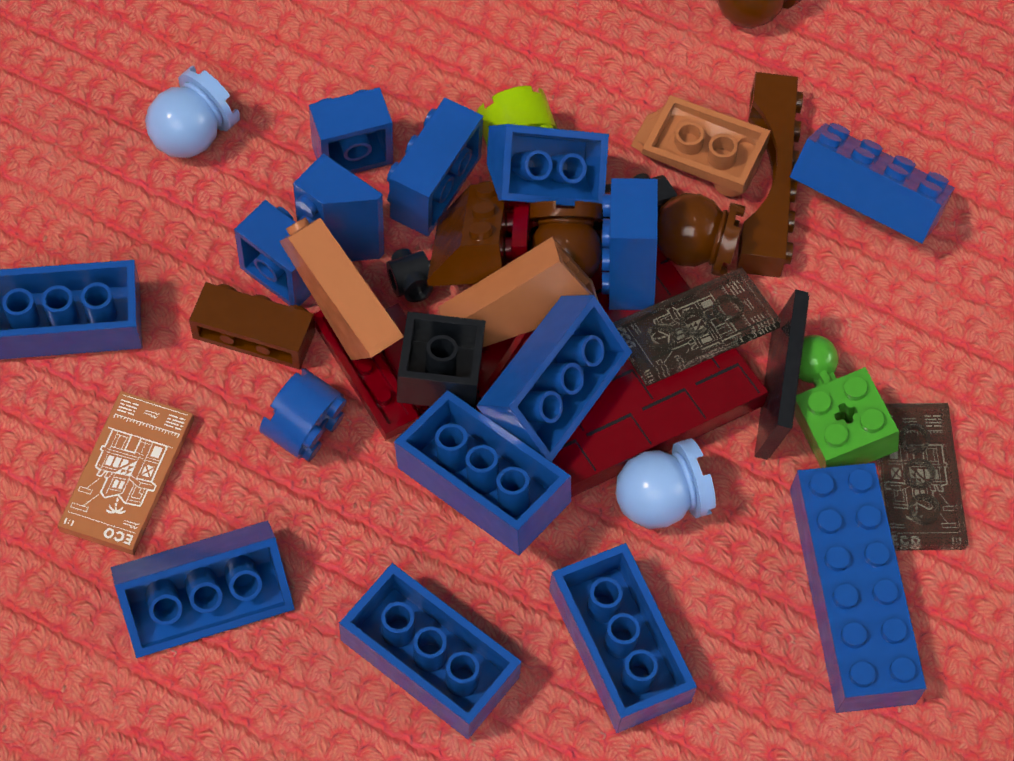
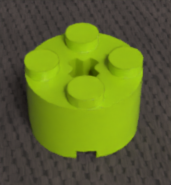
M531 86L513 87L492 96L494 103L486 109L484 103L477 109V113L483 115V137L487 147L489 126L514 124L558 129L546 95L541 88H539L538 92H533Z

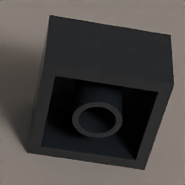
M408 312L397 378V402L432 406L448 390L475 409L486 321Z

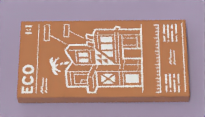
M120 391L58 523L59 531L134 555L193 424V413Z

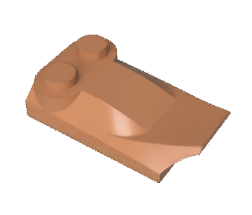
M670 95L666 104L661 109L646 116L631 147L657 161L713 182L714 187L719 193L724 196L734 197L743 194L748 189L762 161L771 130Z

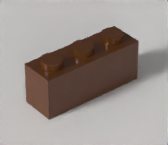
M205 282L189 319L193 339L299 370L302 367L315 334L314 313H310L307 309L298 305L286 306L276 303L260 294L252 296L238 292L235 288L226 284L214 285Z

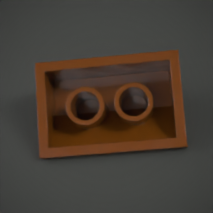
M485 181L476 185H469L438 218L427 278L428 286L476 284L506 265L505 237H510L507 230V212H511L509 201L498 200L493 182Z

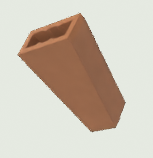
M304 217L286 228L289 236L279 242L351 360L372 358L403 338L394 321L321 218L309 223L307 218Z
M552 236L440 305L438 309L442 316L486 321L483 347L535 330L561 296L595 295L597 300L598 297L593 281Z

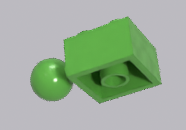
M804 336L799 379L807 383H814L815 388L796 396L795 417L820 467L866 464L897 452L899 430L866 367L836 378L834 372L837 369L839 357L834 344L824 336Z

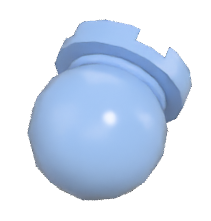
M193 65L178 77L180 87H170L161 92L147 109L145 124L148 136L156 149L172 158H191L204 152L216 138L217 129L227 132L240 120L239 110L234 109L231 111L225 101L230 97L226 89L207 71L203 70L200 74H197Z
M690 438L673 444L672 455L661 450L647 451L628 460L618 474L615 494L622 513L632 522L647 529L666 528L680 521L688 510L695 518L712 514L711 509L716 508L715 490L711 474L702 475L697 458L704 455L698 444Z

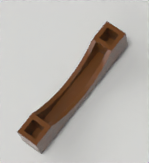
M756 72L750 92L748 122L771 130L766 150L771 164L772 187L758 210L743 223L738 243L737 273L780 278L784 264H791L793 243L787 242L788 233H793L795 211H789L790 202H795L797 181L791 180L790 174L799 157V151L793 150L794 142H799L801 121H796L795 117L796 113L801 112L803 92L797 91L798 77L762 72Z

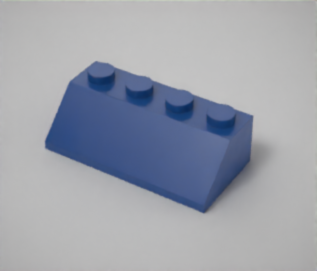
M268 520L111 567L114 586L136 658L295 610L277 541Z

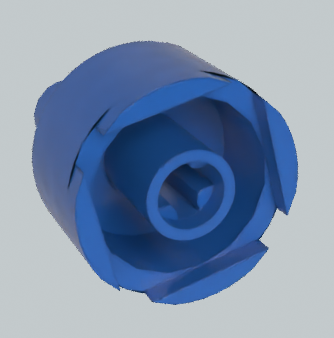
M303 368L301 375L296 372L277 394L270 405L274 409V415L271 421L266 417L263 418L259 432L296 458H303L310 462L322 445L319 439L325 430L333 432L342 421L345 413L341 410L347 400L344 398V394L306 368Z

